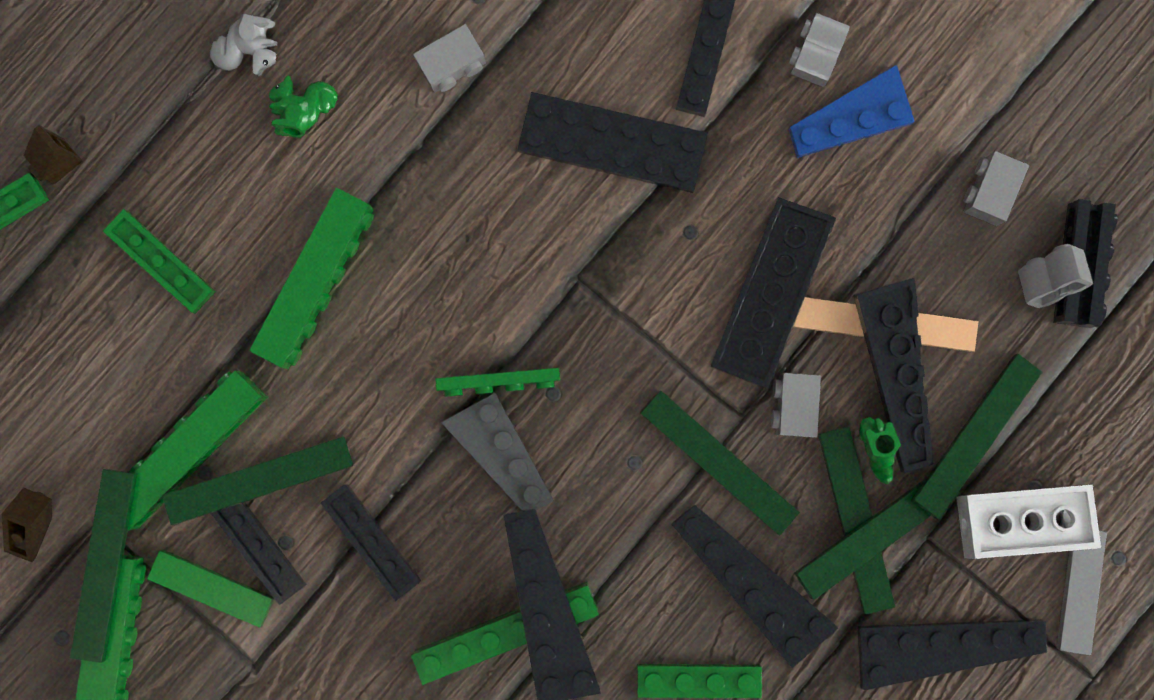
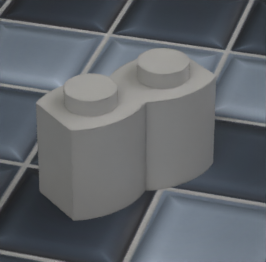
M818 13L815 14L812 21L806 19L800 33V37L804 38L801 48L795 46L788 63L793 65L790 74L824 87L834 69L850 26Z
M1070 244L1057 246L1045 258H1033L1018 270L1026 304L1037 308L1054 304L1065 296L1080 292L1093 284L1084 250Z

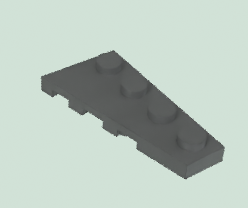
M496 393L441 422L522 511L534 508L538 510L554 501Z

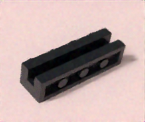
M1078 199L1067 205L1063 245L1070 244L1084 250L1093 284L1080 292L1065 296L1056 302L1053 323L1092 328L1101 326L1107 313V306L1104 304L1105 292L1108 290L1111 280L1110 274H1108V266L1114 254V245L1111 243L1112 232L1115 230L1118 222V216L1115 214L1116 204L1101 203L1093 205L1090 200Z

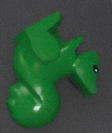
M286 76L283 82L274 86L269 92V98L274 102L269 105V108L272 109V114L280 115V119H274L271 122V126L276 127L275 134L301 138L305 135L306 130L315 125L320 113L326 114L335 107L338 95L332 85L321 81L311 83L306 88L303 96L293 95V82L290 76Z
M865 417L860 423L859 439L864 442L873 474L880 482L889 484L893 480L892 465L895 462V455L901 447L899 438L892 422L884 424L879 418L874 420L871 417Z

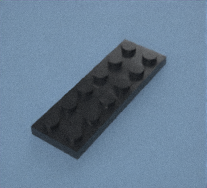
M531 92L517 151L531 156L694 193L708 133Z
M778 197L712 361L711 368L769 390L834 227L836 217Z

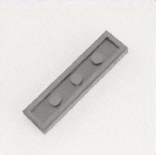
M1099 531L1101 548L1069 551L1056 648L1060 651L1091 655L1107 532Z

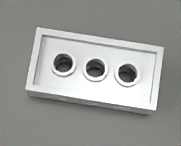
M1093 485L957 497L964 558L980 559L1101 548ZM1057 513L1061 516L1060 525L1056 522ZM1026 515H1028L1031 521L1029 529L1025 525ZM995 518H997L1000 522V529L998 530V532L993 527V521Z

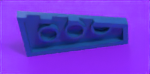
M895 65L794 124L788 130L796 156L799 158L909 126L915 121L898 67Z

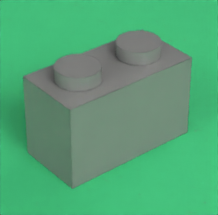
M466 24L413 54L416 63L434 93L439 90L445 92L457 84L456 80L465 75L471 77L483 69L482 65L486 64L484 54Z
M994 151L985 158L982 157L975 169V174L978 175L974 186L971 185L964 196L963 202L967 204L963 212L995 226L1006 222L1029 165L997 151Z
M782 373L779 374V380H774L773 397L778 399L777 410H773L771 415V428L776 429L775 435L817 438L821 375Z

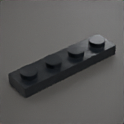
M704 0L676 110L705 117L735 0Z
M344 484L321 502V505L395 602L421 582V579L348 484Z
M245 502L211 513L279 605L307 585Z

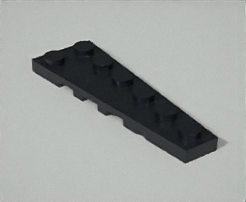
M909 278L853 295L887 422H892L901 447L896 452L900 472L903 473L934 464L930 423L927 418L928 403L927 396L924 395L923 386L925 374L920 356V347H922L921 335H918L917 317H919L916 284L914 278Z
M695 504L671 524L792 668L839 629L831 620Z
M536 509L504 514L537 700H570L601 694L599 683L572 613Z
M1035 619L858 626L860 687L863 690H869L1047 653L1046 621Z

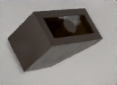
M41 125L34 128L23 155L31 164L28 166L29 171L38 180L42 181L45 179L53 184L60 181L82 162V159L64 138Z
M22 488L2 513L4 552L29 562H33L36 559L52 520L51 498L41 492Z

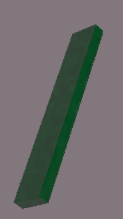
M1015 354L911 501L935 519H940L1043 372L1020 354Z
M662 391L640 413L777 535L780 536L800 513Z
M850 427L818 434L844 537L872 517ZM880 552L853 572L861 607L865 615L895 608L882 552Z
M340 437L162 495L170 524L173 526L353 467L354 464L345 437Z
M112 469L102 470L70 658L102 663L106 659L137 473Z
M926 479L794 572L811 599L815 600L931 516L911 501Z

